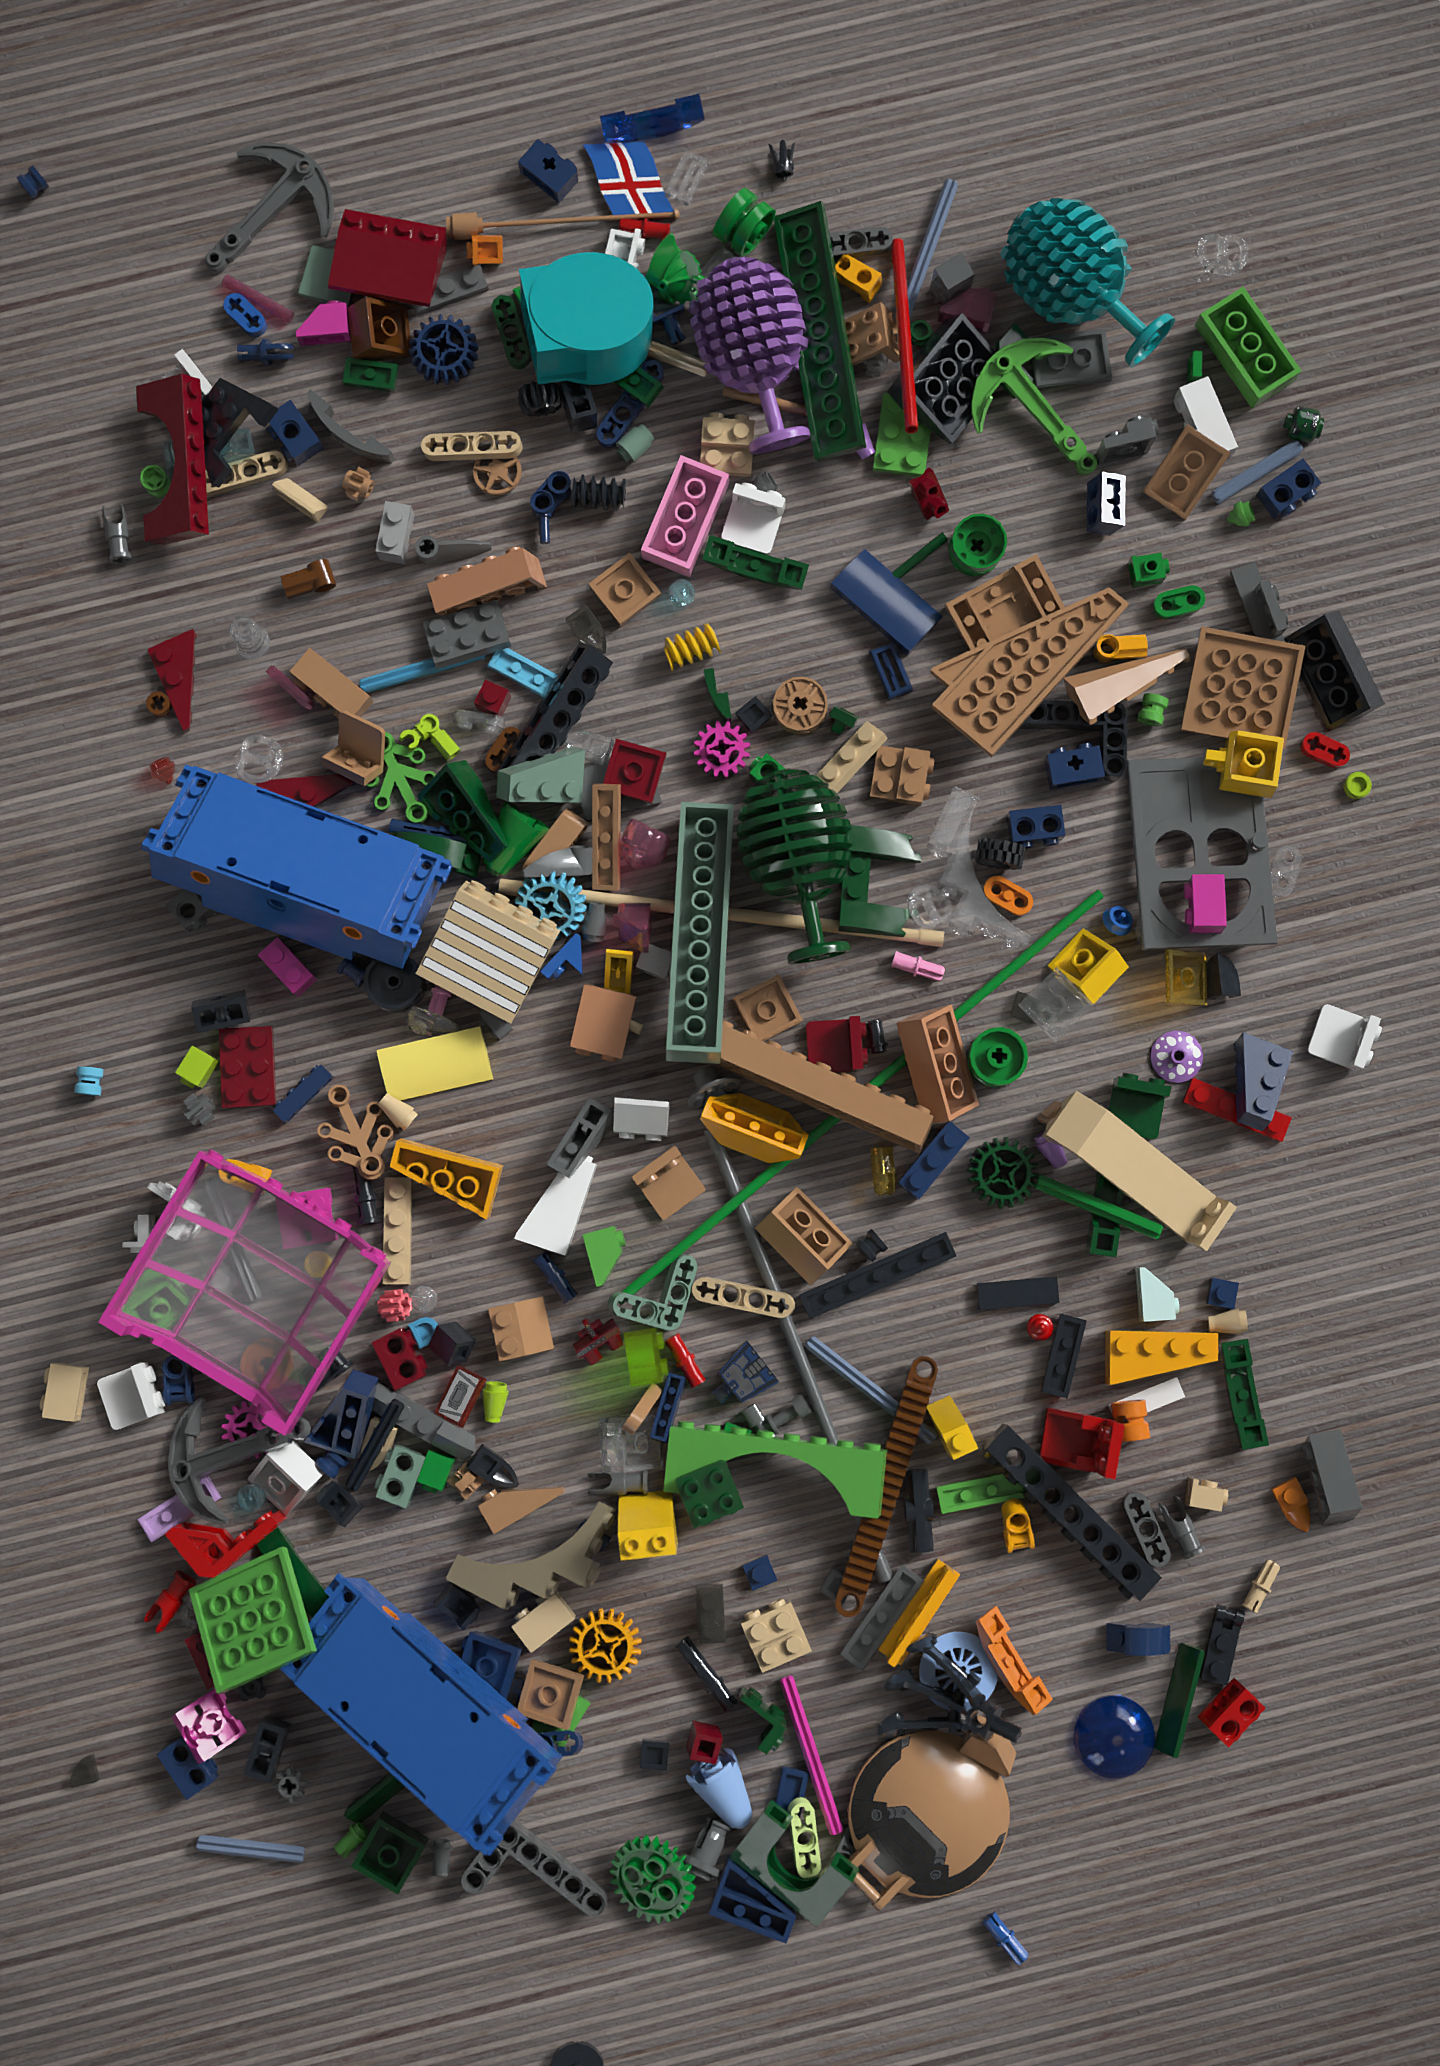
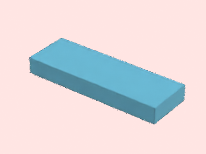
M509 648L496 651L487 665L488 669L542 698L558 676Z

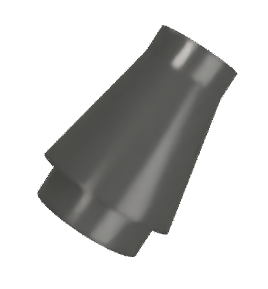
M589 902V908L581 929V933H583L582 939L602 942L604 936L607 935L604 903Z

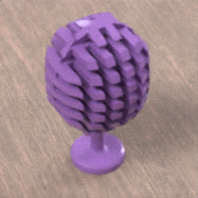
M735 257L727 259L714 267L707 275L709 276L708 279L704 278L697 281V288L699 290L696 296L698 299L697 301L692 300L689 303L688 312L694 315L690 322L693 331H695L694 337L699 348L700 358L706 362L703 365L706 371L717 376L720 379L719 381L727 387L740 390L739 392L759 393L769 433L752 440L749 444L750 454H762L793 446L811 437L809 429L805 426L784 429L774 389L789 377L788 374L799 369L798 361L801 357L799 352L807 348L808 339L803 336L806 328L802 319V309L798 302L797 294L791 288L794 286L792 282L784 275L778 273L776 268L768 263L765 264L757 261V258Z

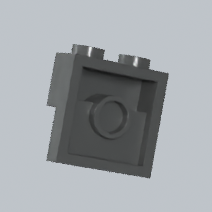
M1136 416L1125 423L1121 434L1120 432L1107 434L1102 439L1095 455L1097 464L1100 465L1148 454L1157 437L1156 435L1159 433L1156 420H1152V417L1143 418V416Z

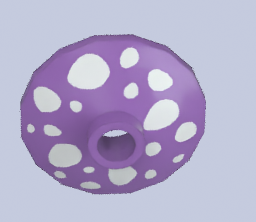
M1175 1030L1164 1033L1155 1041L1151 1048L1150 1060L1152 1068L1159 1077L1167 1082L1181 1083L1197 1075L1202 1066L1203 1053L1201 1045L1195 1037L1186 1032ZM1176 1051L1182 1053L1183 1058L1181 1061H1177L1174 1058Z

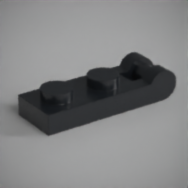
M1216 1605L1199 1678L1222 1685L1228 1684L1240 1629L1244 1622L1245 1612L1243 1610L1235 1609L1232 1611L1226 1609V1606ZM1224 1620L1231 1621L1230 1629L1222 1627Z

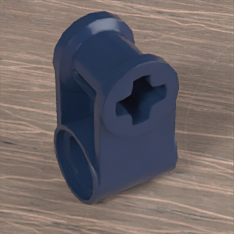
M174 1355L169 1356L163 1363L164 1403L166 1406H170L175 1402L193 1404L195 1400V1387L192 1366ZM174 1359L182 1362L183 1370L181 1373H177L172 1369Z

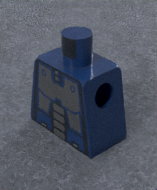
M746 1341L720 1369L718 1374L724 1382L712 1392L721 1404L734 1394L742 1403L774 1386L779 1380L750 1343Z

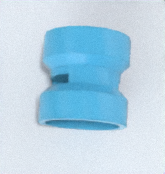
M77 1066L76 1075L78 1076V1083L74 1086V1093L101 1096L102 1087L99 1083L100 1079L103 1078L104 1069ZM82 1081L95 1082V1084L82 1083Z

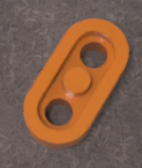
M1002 876L990 877L983 886V894L988 901L1015 916L1027 914L1033 906V897L1027 890ZM998 886L1001 890L1000 894H993L991 888ZM1021 899L1023 907H1016L1014 901Z

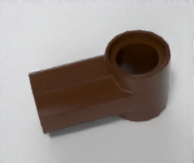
M328 559L313 561L305 569L280 576L288 599L312 591L317 593L326 592L337 585Z

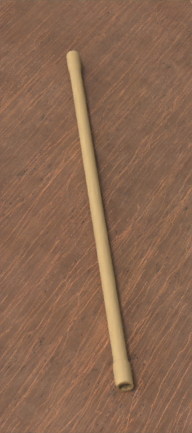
M500 879L499 894L520 896L517 891L519 887H524L523 881ZM545 886L535 891L547 893L551 892L554 887ZM581 890L579 893L586 895V900L582 903L600 902L604 903L605 906L674 914L675 901L590 890ZM561 891V898L564 901H569L568 897ZM728 907V920L805 929L803 916ZM820 918L822 932L914 942L928 946H943L944 931L902 928L906 932L904 937L839 932V920Z

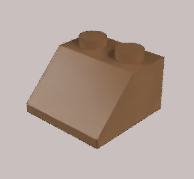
M543 1296L488 1308L499 1361L554 1349Z

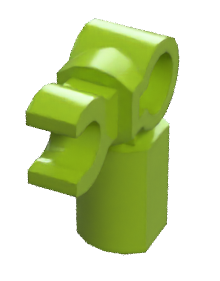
M433 714L424 715L420 722L413 726V730H405L399 737L400 741H403L405 738L413 739V743L408 746L409 752L414 751L418 747L420 740L424 741L431 737V743L447 762L456 757L461 751L446 731L439 728V720Z

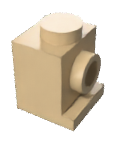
M1189 1477L1185 1504L1222 1512V1505L1226 1506L1228 1501V1490L1217 1487L1218 1482L1201 1480V1484H1198V1479Z

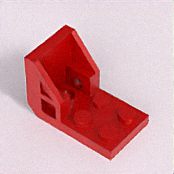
M1047 1407L1039 1456L1046 1463L1093 1472L1104 1478L1116 1480L1125 1424L1103 1417Z
M280 1510L274 1514L272 1511H269L253 1523L256 1527L253 1531L249 1528L235 1539L225 1528L190 1522H182L172 1527L165 1533V1536L199 1577L215 1578L230 1568L286 1520L287 1517Z

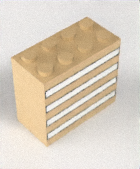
M473 880L471 883L466 881L456 893L416 974L491 1014L512 1023L561 930L556 928L557 924L546 918L540 920L533 916V912L530 909L521 905L516 907L510 904V900L499 893L493 895L485 891L486 887L481 883Z

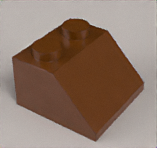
M365 297L347 308L353 358L385 361L411 357L409 349L412 346L409 343L411 337L407 306Z

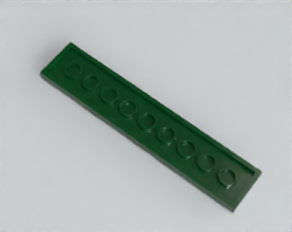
M822 201L791 210L774 218L783 275L794 285L791 288L797 294L798 302L802 309V319L806 328L803 336L808 339L807 348L799 352L801 357L798 364L814 458L818 462L866 448L826 210Z

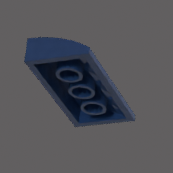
M866 549L850 562L831 583V589L908 656L943 618L941 614L903 581L894 577L893 573Z

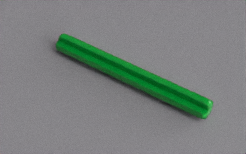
M1040 1175L1035 1188L1039 1191L1155 1240H1158L1161 1235L1163 1226L1047 1176Z

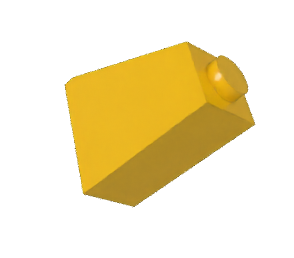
M950 1395L927 1405L926 1409L949 1457L955 1460L979 1449L965 1419Z

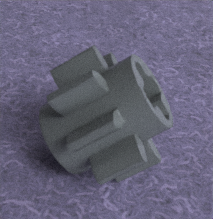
M192 1093L183 1101L187 1107L182 1112L193 1125L199 1122L202 1125H206L215 1118L211 1113L215 1106L205 1094L202 1093L197 1097L196 1094Z
M289 1766L286 1775L281 1771L278 1772L276 1776L280 1782L275 1783L273 1788L278 1789L280 1792L278 1799H281L283 1796L289 1797V1802L292 1803L295 1799V1794L303 1797L305 1792L301 1787L307 1785L309 1780H303L301 1776L303 1769L296 1772L293 1771L292 1766ZM288 1779H291V1783H296L293 1790L290 1785L285 1784Z

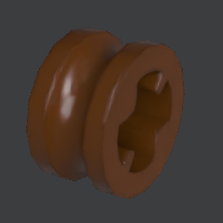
M153 692L146 700L147 709L154 716H167L172 709L169 697L165 693ZM156 699L161 701L165 699V702L162 703L164 707L162 710H159L157 707L155 710L153 709L156 706Z

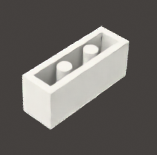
M1209 377L1179 387L1174 398V404L1179 413L1182 412L1185 419L1184 428L1187 424L1230 451L1229 457L1232 456L1237 450L1238 445Z

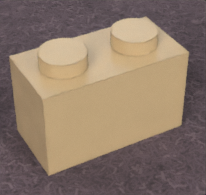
M58 1362L50 1364V1368L46 1369L44 1383L47 1384L46 1394L42 1395L40 1401V1410L43 1411V1418L71 1422L81 1420L89 1367Z
M558 1591L554 1595H550L549 1599L539 1596L535 1600L537 1605L529 1611L526 1607L514 1616L516 1622L513 1623L512 1628L531 1653L575 1619L576 1615Z

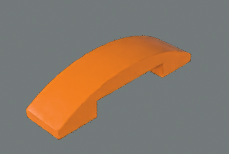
M993 1606L976 1621L982 1646L994 1670L1007 1689L1032 1715H1036L1053 1699L1040 1677H1032L1006 1635L1010 1630L1008 1624L997 1606Z

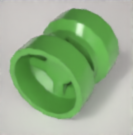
M150 465L145 467L140 474L141 483L151 496L155 498L166 496L171 480L161 467Z
M1145 693L1142 698L1143 708L1138 713L1137 721L1145 725L1161 727L1164 721L1162 714L1167 709L1169 700L1158 694Z

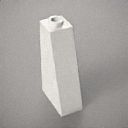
M588 1156L570 1179L560 1173L557 1174L516 1233L514 1239L567 1256L597 1164L592 1163V1157Z

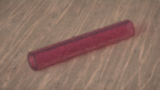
M229 274L223 278V287L242 295L251 303L288 324L292 321L294 312Z

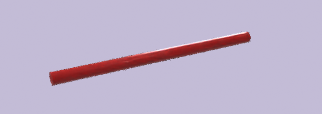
M896 238L892 241L891 252L905 432L913 434L918 431L904 241Z

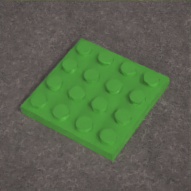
M286 1547L275 1549L188 1589L217 1694H224L317 1652Z

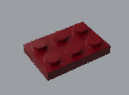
M273 1026L219 1029L222 1108L274 1106L277 1100Z

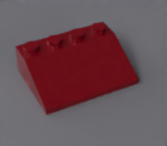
M345 209L338 228L328 289L430 307L447 251L446 227Z

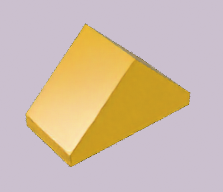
M606 949L604 988L630 994L634 963L632 951Z

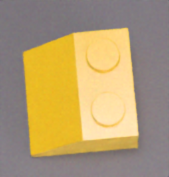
M1084 928L1047 965L1069 988L1092 1005L1129 968L1116 948Z

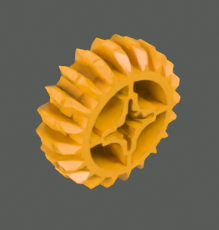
M599 1608V1617L596 1618L594 1612L590 1611L588 1612L589 1622L584 1617L579 1619L583 1628L579 1626L573 1627L572 1630L579 1636H570L569 1641L577 1644V1646L570 1647L569 1653H578L577 1656L572 1658V1663L582 1662L578 1667V1672L581 1673L587 1668L589 1670L586 1675L587 1679H590L592 1674L596 1673L598 1674L596 1682L600 1683L602 1675H606L607 1682L611 1683L613 1673H615L618 1680L623 1678L621 1669L627 1674L631 1673L632 1670L627 1663L637 1665L638 1660L632 1654H641V1649L634 1647V1645L641 1644L642 1639L632 1637L639 1632V1629L634 1627L629 1630L628 1627L631 1626L633 1620L629 1618L623 1623L624 1612H620L618 1618H614L613 1608H610L608 1616H604V1609ZM600 1624L613 1625L620 1629L622 1633L610 1635L605 1632ZM593 1628L596 1643L584 1651V1636ZM601 1637L606 1643L613 1642V1645H610L609 1648L610 1653L605 1648H598L601 1645ZM627 1640L628 1651L625 1657L618 1663L614 1649L621 1642ZM602 1656L610 1666L596 1665L588 1658Z

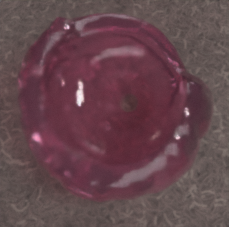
M636 819L629 820L620 840V851L623 859L629 865L638 869H649L658 865L666 856L670 846V837L667 834L651 828Z

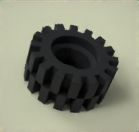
M979 839L975 861L980 863V865H987V867L991 868L996 867V869L1021 870L1025 846L1006 840L1000 841V839Z

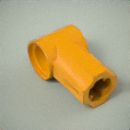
M1146 634L1128 636L1103 635L1093 649L1094 657L1100 663H1109L1112 660L1147 658L1148 644ZM1102 644L1110 645L1113 653H1104L1100 646Z

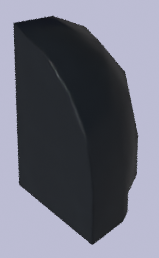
M1217 953L1210 957L1205 964L1202 973L1203 1000H1216V997L1228 996L1229 998L1241 996L1237 969L1233 962L1225 955Z

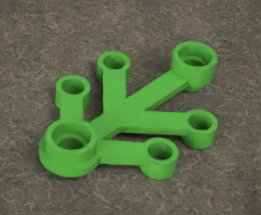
M385 732V741L388 745L384 749V760L388 770L380 793L374 800V804L378 810L387 811L391 806L389 798L396 782L408 806L406 809L407 818L412 823L421 824L426 821L428 811L424 804L417 802L405 777L420 781L426 786L428 783L425 782V778L428 775L435 776L436 774L432 771L424 772L397 763L393 754L410 758L415 765L423 764L426 761V754L421 748H416L414 751L409 752L408 747L395 743L394 737L390 733ZM420 752L423 755L422 758L418 761L414 760V754ZM376 777L373 784H366L368 788L377 787L380 781L379 777ZM380 799H386V806H378ZM421 810L422 816L414 818V811Z

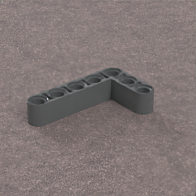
M514 1820L509 1826L514 1831L515 1837L512 1839L503 1838L494 1850L498 1854V1859L496 1861H489L479 1850L466 1867L461 1879L462 1887L466 1892L470 1894L479 1893L510 1854L587 1915L593 1917L601 1915L607 1904V1893L602 1886L517 1820ZM531 1844L536 1848L537 1853L528 1856L523 1852L522 1847ZM548 1861H553L558 1865L559 1869L551 1873L545 1869L544 1864ZM476 1872L481 1876L482 1881L477 1884L472 1883L468 1879V1874ZM570 1878H575L579 1881L580 1887L570 1889L567 1887L566 1881ZM597 1895L601 1898L602 1903L598 1906H592L588 1903L587 1898Z

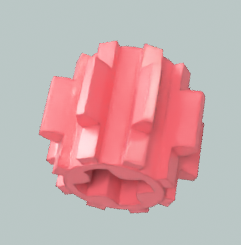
M403 1289L384 1291V1295H381L379 1301H377L378 1314H381V1318L386 1319V1322L405 1321V1317H408L413 1309L412 1299L409 1298L408 1293H403Z

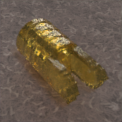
M893 1147L870 1148L871 1172L875 1194L879 1196L883 1194L892 1195L896 1190Z

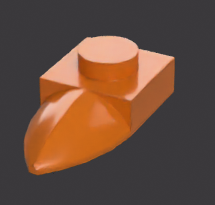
M1293 1477L1271 1488L1287 1520L1298 1529L1308 1532L1310 1527L1309 1501L1297 1478Z

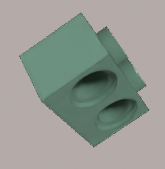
M400 1444L396 1445L394 1449L390 1448L384 1464L388 1465L385 1474H379L374 1489L378 1490L376 1497L405 1509L409 1507L418 1484L417 1479L426 1454ZM401 1455H406L411 1460V1467L408 1470H404L398 1465V1459ZM390 1481L400 1483L402 1489L399 1495L390 1493L388 1489Z

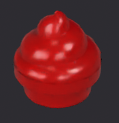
M1035 1314L1027 1321L1026 1330L1032 1339L1043 1341L1051 1336L1053 1323L1048 1316Z

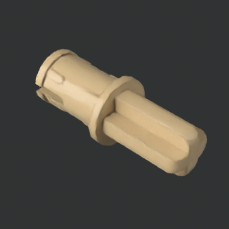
M1268 1559L1264 1562L1256 1580L1251 1581L1253 1585L1242 1603L1244 1608L1258 1614V1610L1267 1593H1271L1270 1587L1280 1570V1566L1277 1563Z

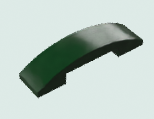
M709 535L702 561L751 580L778 587L802 590L810 564L784 557V560L736 546L734 545L735 542Z
M1248 1339L1221 1343L1227 1393L1241 1449L1246 1450L1269 1446L1265 1421L1261 1417L1251 1367L1253 1361Z
M278 1526L257 1543V1546L263 1555L280 1547L287 1548L304 1609L313 1618L329 1596L324 1592V1586L294 1550L295 1546Z

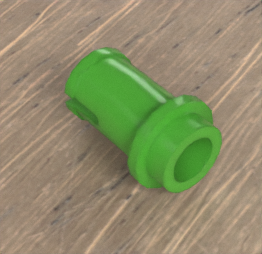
M362 1823L351 1824L350 1830L334 1845L336 1852L340 1856L342 1855L343 1858H347L360 1842L366 1841L369 1831Z

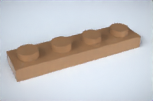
M593 784L592 890L618 891L620 890L621 784Z

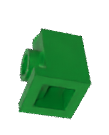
M1162 552L1142 556L1134 555L1131 556L1127 563L1132 588L1163 583L1166 579V574L1170 572L1168 559H1163ZM1153 564L1155 570H1149L1147 565Z

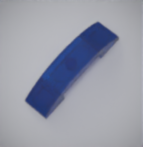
M700 94L675 99V104L628 115H626L625 111L600 116L605 143L636 142L658 138L685 130L705 120Z

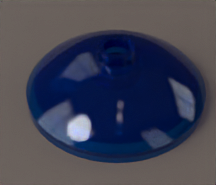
M1107 1695L1091 1701L1080 1712L1074 1726L1073 1738L1076 1752L1086 1767L1100 1776L1118 1779L1131 1776L1146 1765L1154 1750L1155 1730L1150 1716L1137 1702L1125 1696ZM1115 1736L1122 1737V1741L1118 1745L1113 1744Z

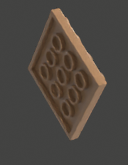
M1201 627L1180 731L1227 739L1230 732L1237 730L1284 738V750L1305 646Z

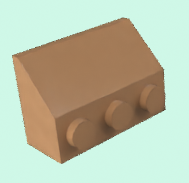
M798 1187L755 1227L763 1238L810 1285L818 1280L853 1244Z

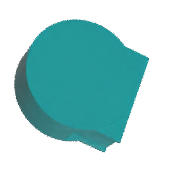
M584 252L562 257L549 265L519 269L520 306L538 384L567 380L590 385L610 383L628 376L646 359L652 342L653 295L647 280L633 265L609 254Z

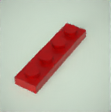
M1191 1078L1182 1101L1186 1105L1278 1142H1283L1292 1119L1290 1116L1275 1111L1272 1122L1263 1131L1237 1122L1236 1095L1196 1078Z

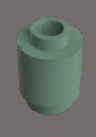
M644 425L634 426L616 443L618 447L616 452L623 461L634 463L652 446L651 443L655 438Z

